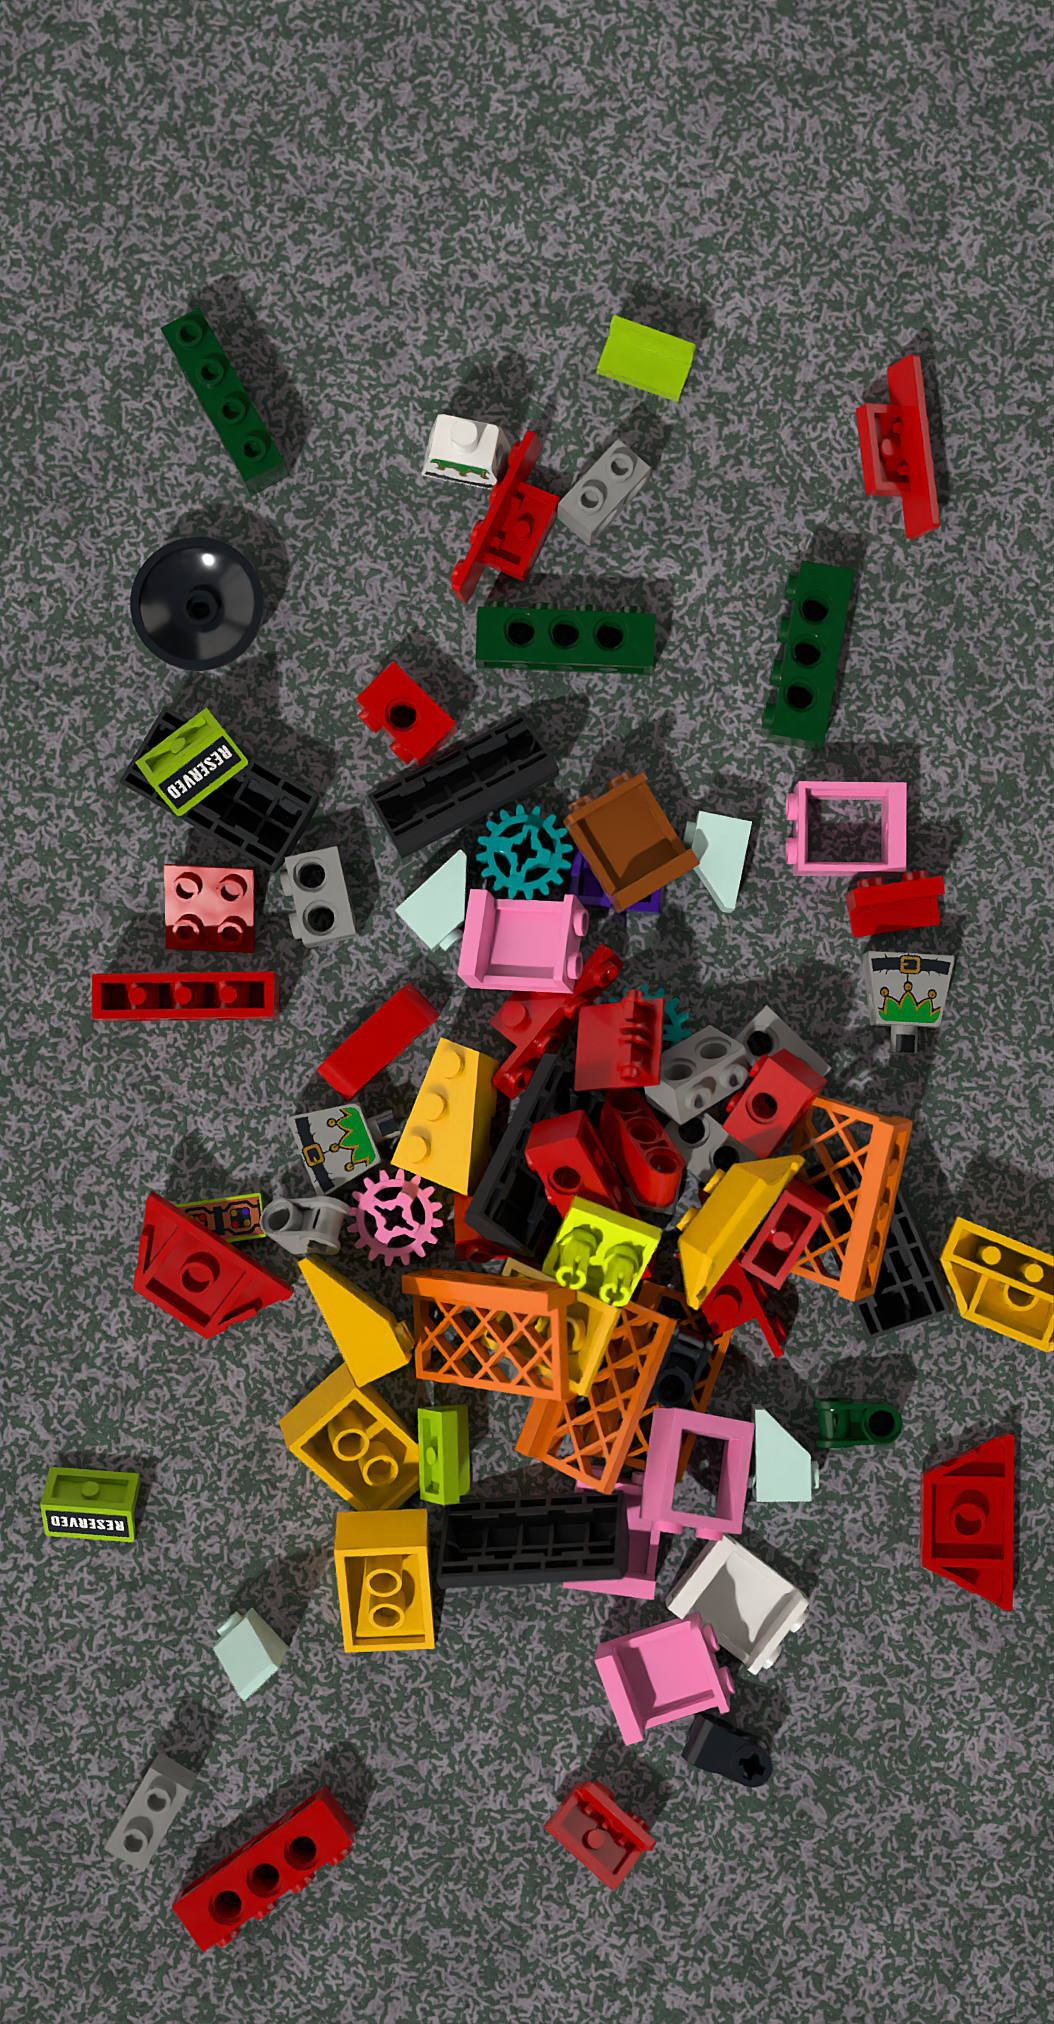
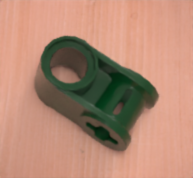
M834 1397L813 1400L814 1408L818 1409L819 1436L815 1438V1446L847 1448L855 1445H886L898 1439L902 1432L903 1421L901 1415L891 1403L884 1399ZM879 1410L888 1411L892 1418L890 1426L882 1432L870 1430L868 1425L870 1416ZM834 1414H835V1419H836V1430H835V1431H834V1419H833V1415H834Z

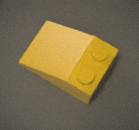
M315 1253L297 1262L358 1388L409 1363L413 1356L411 1349L414 1348L413 1345L416 1344V1341L406 1320L398 1322L394 1313Z
M508 1257L501 1274L502 1276L557 1282L555 1277L541 1272L542 1265ZM579 1288L575 1289L576 1303L566 1306L569 1390L588 1397L622 1309L613 1306L610 1302H604L600 1296L591 1291ZM502 1311L495 1319L508 1337L518 1327L507 1311ZM539 1316L532 1325L547 1342L551 1337V1317ZM488 1329L478 1339L483 1346L495 1352L500 1348V1345ZM524 1334L515 1343V1346L527 1362L537 1353V1350ZM543 1359L534 1371L553 1381V1371Z
M346 1362L341 1364L278 1421L287 1449L357 1511L396 1510L420 1489L418 1437L369 1383L358 1388Z
M428 1508L337 1512L334 1557L345 1653L435 1649Z

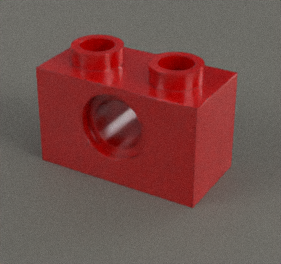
M394 661L355 698L359 708L362 710L357 715L359 719L375 734L382 729L393 740L389 748L406 765L413 760L419 767L423 766L458 731L457 723ZM400 709H410L415 712L416 720L407 728H399L392 723L393 715Z
M785 1048L770 1057L764 1054L756 1062L749 1073V1076L754 1080L746 1091L743 1089L739 1090L726 1107V1111L730 1115L721 1127L762 1160L770 1158L782 1148L827 1083L825 1078ZM765 1093H769L775 1098L777 1110L771 1109L766 1104Z
M793 1177L748 1248L739 1266L779 1290L825 1216L832 1199Z

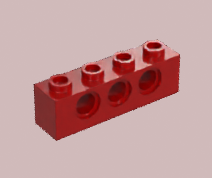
M273 971L92 974V1019L101 1022L280 1019V975Z
M583 1109L533 1124L528 1144L525 1146V1157L529 1167L533 1171L536 1170L543 1181L548 1201L551 1205L557 1206L563 1219L574 1197L577 1196L643 1222ZM657 1247L640 1280L652 1277Z
M324 1785L178 1891L171 1908L202 1952H205L214 1944L221 1948L231 1942L241 1932L240 1925L251 1917L258 1921L273 1911L279 1903L277 1899L291 1889L295 1894L308 1886L316 1877L314 1872L328 1862L332 1867L345 1859L353 1850L351 1845L354 1842L357 1829L327 1786ZM300 1836L309 1837L314 1841L316 1849L311 1852H302L296 1848L293 1840ZM264 1863L271 1864L277 1869L279 1876L273 1879H266L258 1873L256 1867ZM223 1891L235 1892L240 1897L241 1903L235 1906L227 1905L220 1898V1893Z

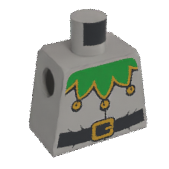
M868 951L862 954L870 1025L891 1027V1053L917 1054L918 1028L933 1029L941 1024L954 965V955Z
M361 1102L287 1118L317 1196L329 1195L384 1161L378 1143L401 1134L392 1109L367 1118Z

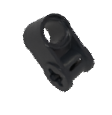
M674 1316L670 1318L677 1320L648 1397L655 1403L668 1409L682 1408L689 1402L701 1371L711 1355L715 1341V1335L712 1332L704 1331L700 1333L681 1325L679 1318ZM679 1340H684L690 1343L691 1347L689 1348L680 1344ZM673 1374L677 1382L676 1389L670 1396L662 1397L659 1391L660 1382L667 1375Z
M698 1712L682 1751V1758L697 1768L717 1773L746 1787L754 1788L766 1783L771 1776L773 1768L766 1743L759 1737L736 1728L721 1718L706 1712ZM752 1753H756L759 1764L752 1763L749 1769L744 1768L741 1757L749 1759Z

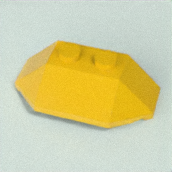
M799 1155L733 1164L727 1172L718 1168L703 1189L710 1196L700 1209L691 1205L676 1226L683 1231L677 1243L687 1305L694 1310L700 1307L805 1162L804 1158Z
M956 1216L939 1260L960 1316L1044 1352L1053 1351L1054 1256Z

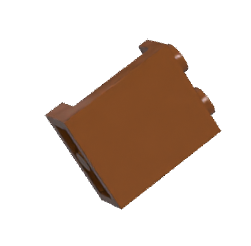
M626 771L608 782L606 785L610 791L599 798L594 799L593 795L589 793L568 806L572 814L568 815L563 821V824L617 914L700 864L692 849L686 851L647 786L646 781L648 777L644 771L634 777L630 771Z

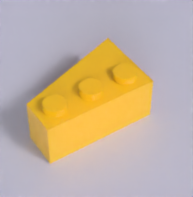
M440 1038L391 1164L459 1193L473 1197L487 1170L488 1159L492 1160L493 1145L489 1143L491 1119L496 1114L498 1088L491 1083V1078L499 1070L500 1061L447 1039Z

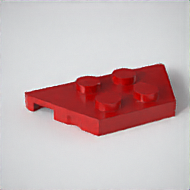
M153 1190L150 1192L145 1203L146 1210L133 1282L134 1291L205 1339L225 1331L229 1325L235 1322H243L257 1315L259 1310L279 1300L284 1302L292 1296L294 1292L293 1286Z
M1008 1432L997 1435L920 1472L919 1563L922 1567L951 1580L961 1588L996 1604L999 1608L1005 1611H1013L1015 1435Z

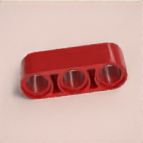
M409 982L342 1043L316 1071L348 1103L362 1091L361 1088L364 1089L426 1030L425 1027H430L441 1014Z
M628 1088L609 1090L606 1093L597 1128L599 1139L641 1203L653 1208L670 1206L674 1202L683 1172V1157L639 1093Z

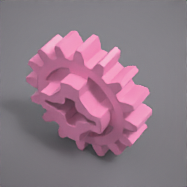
M401 1168L398 1170L395 1179H390L386 1169L380 1171V1182L377 1184L370 1177L365 1178L363 1181L368 1189L366 1193L356 1190L352 1193V1196L359 1202L358 1207L350 1208L349 1215L356 1217V1223L347 1227V1231L360 1233L361 1238L354 1246L358 1249L368 1245L371 1248L368 1256L369 1260H374L379 1253L384 1254L385 1266H391L395 1256H400L404 1265L410 1264V1252L415 1251L417 1255L423 1258L427 1253L422 1244L425 1241L436 1244L438 1241L435 1234L431 1232L432 1227H442L444 1224L443 1220L434 1217V1212L443 1207L442 1202L431 1203L429 1199L435 1191L434 1186L422 1190L419 1187L422 1177L416 1175L411 1181L405 1180V1169ZM388 1187L402 1188L397 1198L385 1201L375 1196L377 1192ZM416 1197L419 1198L423 1205L425 1224L415 1218L412 1204ZM377 1206L388 1210L401 1206L404 1209L402 1217L413 1228L401 1224L396 1225L393 1229L389 1228L386 1225L389 1218ZM366 1210L375 1216L378 1230L374 1237L370 1234L366 1225ZM402 1234L416 1239L406 1246H388L393 1237Z

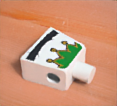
M438 414L430 432L422 475L492 490L498 480L503 481L507 473L508 458L512 448L501 427L497 425Z

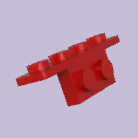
M910 354L887 369L890 405L865 403L856 409L865 494L869 496L901 497L906 538L917 539L939 528L940 509L936 495L934 462L931 453L929 419L926 411L921 360L919 355Z
M527 430L522 442L517 441L513 445L508 458V465L510 467L503 481L498 480L492 488L489 497V505L491 506L484 520H478L470 536L471 547L465 560L460 559L453 569L451 575L452 590L458 600L464 603H468L485 566L525 582L557 516L558 503L561 501V498L526 483L542 450L539 438L535 432Z
M604 943L600 944L583 965L580 979H575L573 994L515 990L489 1021V1025L517 1046L491 1078V1083L511 1100H514L520 1092L527 1089L543 1054H555L560 1049L563 1039L579 1022L580 1007L591 1006L602 991L616 980L618 972L624 963Z
M703 1189L697 1193L703 1205L710 1195ZM744 1245L700 1307L715 1336L756 1318L774 1357L778 1358L784 1355L785 1347L783 1342L789 1340L778 1315L770 1318L763 1301L768 1300L769 1296L762 1280L755 1275L751 1277L746 1269L739 1266L747 1252ZM678 1251V1252L676 1253V1256H677L678 1261H679V1263H680V1265H681L680 1256H679V1251Z

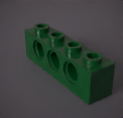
M198 307L161 327L160 329L172 354L250 495L253 496L288 477L289 473L281 454L200 308Z
M802 560L796 574H788L784 599L791 600L789 617L781 616L776 642L784 643L781 660L773 659L769 677V685L776 686L774 702L765 703L761 728L768 729L767 742L819 751L823 746L854 569ZM807 604L819 606L824 613V619L818 622L808 620L803 614L802 607ZM798 647L812 649L816 654V663L812 665L800 663L795 657V649ZM794 689L803 691L808 696L809 706L802 709L793 707L788 702L787 692Z
M490 601L487 603V607L478 606L476 668L652 675L654 668L656 614L646 613V609L639 606L621 607L620 612H604L601 606L593 604L577 605L576 610H558V605L547 602L533 603L531 608H514L512 602ZM524 626L533 632L534 637L526 644H516L510 639L509 634L514 628ZM569 628L577 634L578 639L570 646H561L556 643L553 635L559 629ZM605 630H613L621 636L622 642L617 647L606 648L599 643L597 637Z

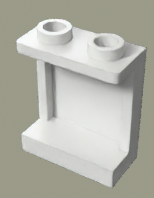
M723 1533L722 1541L709 1540L665 1598L667 1608L681 1619L686 1615L699 1611L704 1626L712 1624L718 1643L746 1665L747 1670L754 1675L762 1667L768 1669L776 1661L782 1650V1646L779 1645L789 1630L794 1633L803 1625L809 1615L807 1606L810 1603L803 1591L727 1533Z

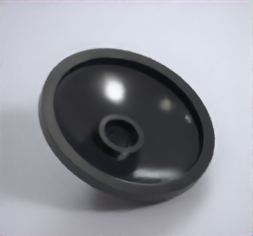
M183 538L168 543L155 551L138 571L130 595L132 622L141 641L157 658L183 670H211L234 661L253 643L261 628L264 616V593L255 569L238 550L212 538ZM201 604L208 605L210 608L209 614L204 618H198L194 615L196 607Z

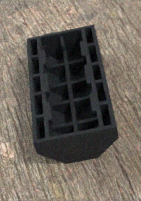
M164 705L119 782L177 816L148 782L135 763L189 721L188 718ZM239 749L248 760V765L185 814L177 817L275 874L285 863L284 857L292 854L311 822L320 796Z
M523 712L368 794L403 859L559 776V767L554 756Z
M543 1054L464 1218V1222L485 1239L521 1256L531 1258L534 1257L557 1209L556 1205L553 1206L548 1201L543 1181L536 1170L533 1171L529 1167L525 1157V1146L528 1144L532 1126L534 1123L583 1109L595 1130L605 1101V1097L598 1091L574 1092L575 1070L555 1054Z
M868 1144L863 1145V1146H860L859 1149H862L863 1147L867 1146ZM847 1151L832 1157L834 1164L850 1156V1153ZM867 1153L863 1155L865 1160L867 1157ZM854 1161L838 1170L850 1193L860 1188L862 1175ZM822 1162L805 1170L811 1179L825 1171ZM829 1176L814 1184L818 1192L832 1199L830 1205L841 1199ZM901 1178L875 1293L853 1302L868 1340L951 1313L955 1309ZM843 1204L829 1213L840 1236L849 1232L852 1225V1218ZM820 1222L826 1240L828 1243H830L831 1240L826 1230L824 1229L822 1223ZM847 1239L846 1241H844L846 1247H847L848 1239ZM833 1247L831 1252L841 1273L843 1262L835 1247Z
M615 1490L611 1495L598 1491L462 1499L460 1503L445 1505L436 1575L440 1589L622 1580L628 1572L630 1543L627 1506L623 1490Z

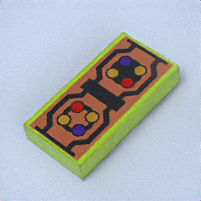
M262 1192L175 1204L176 1207L227 1242L268 1236L260 1227V1217L264 1210Z

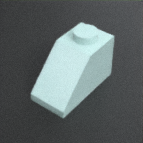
M699 811L695 822L687 821L682 844L685 848L692 849L700 864L694 870L721 911L732 913L737 900L752 821Z
M461 849L395 909L397 915L433 953L439 947L446 952L464 934L460 928L466 921L468 860L466 854Z
M751 1404V1423H755L752 1442V1495L757 1502L811 1501V1489H818L819 1487L818 1462L811 1461V1455L764 1407L760 1404Z
M253 1608L243 1616L237 1611L234 1612L217 1629L221 1637L213 1648L236 1692L244 1701L279 1669L288 1650L285 1642Z

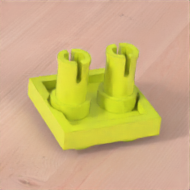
M575 1196L544 1260L541 1272L555 1277L562 1286H565L566 1282L570 1283L569 1289H586L599 1294L606 1303L612 1299L613 1306L627 1305L659 1243L662 1229Z

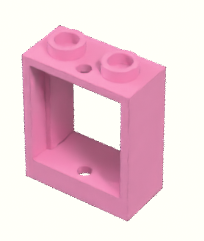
M799 781L794 787V793H787L786 820H793V838L787 837L785 859L786 864H793V876L899 877L906 872L907 782ZM808 799L882 800L881 862H808Z
M654 1408L639 1518L656 1521V1531L682 1534L683 1526L696 1528L695 1537L708 1540L722 1541L723 1533L741 1534L755 1423L678 1408ZM682 1432L725 1440L715 1518L671 1510Z

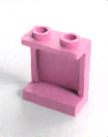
M470 889L457 975L470 988L573 994L575 979H580L583 970V957L581 952H579L581 936H586L588 931V911L573 894H565L564 902L495 899L488 890Z
M591 1465L593 1475L601 1479L605 1467ZM632 1472V1478L618 1477L613 1491L623 1490L626 1499L630 1538L628 1572L622 1580L563 1582L564 1588L654 1600L656 1586L655 1569L660 1531L655 1530L656 1521L639 1518L645 1472ZM576 1479L574 1493L598 1492V1490Z
M699 1611L686 1615L683 1619L676 1618L597 1644L595 1663L626 1746L643 1741L645 1729L718 1706L721 1714L730 1711V1695L735 1694L734 1683L728 1667H719L714 1653L720 1651L715 1630L712 1624L704 1626Z

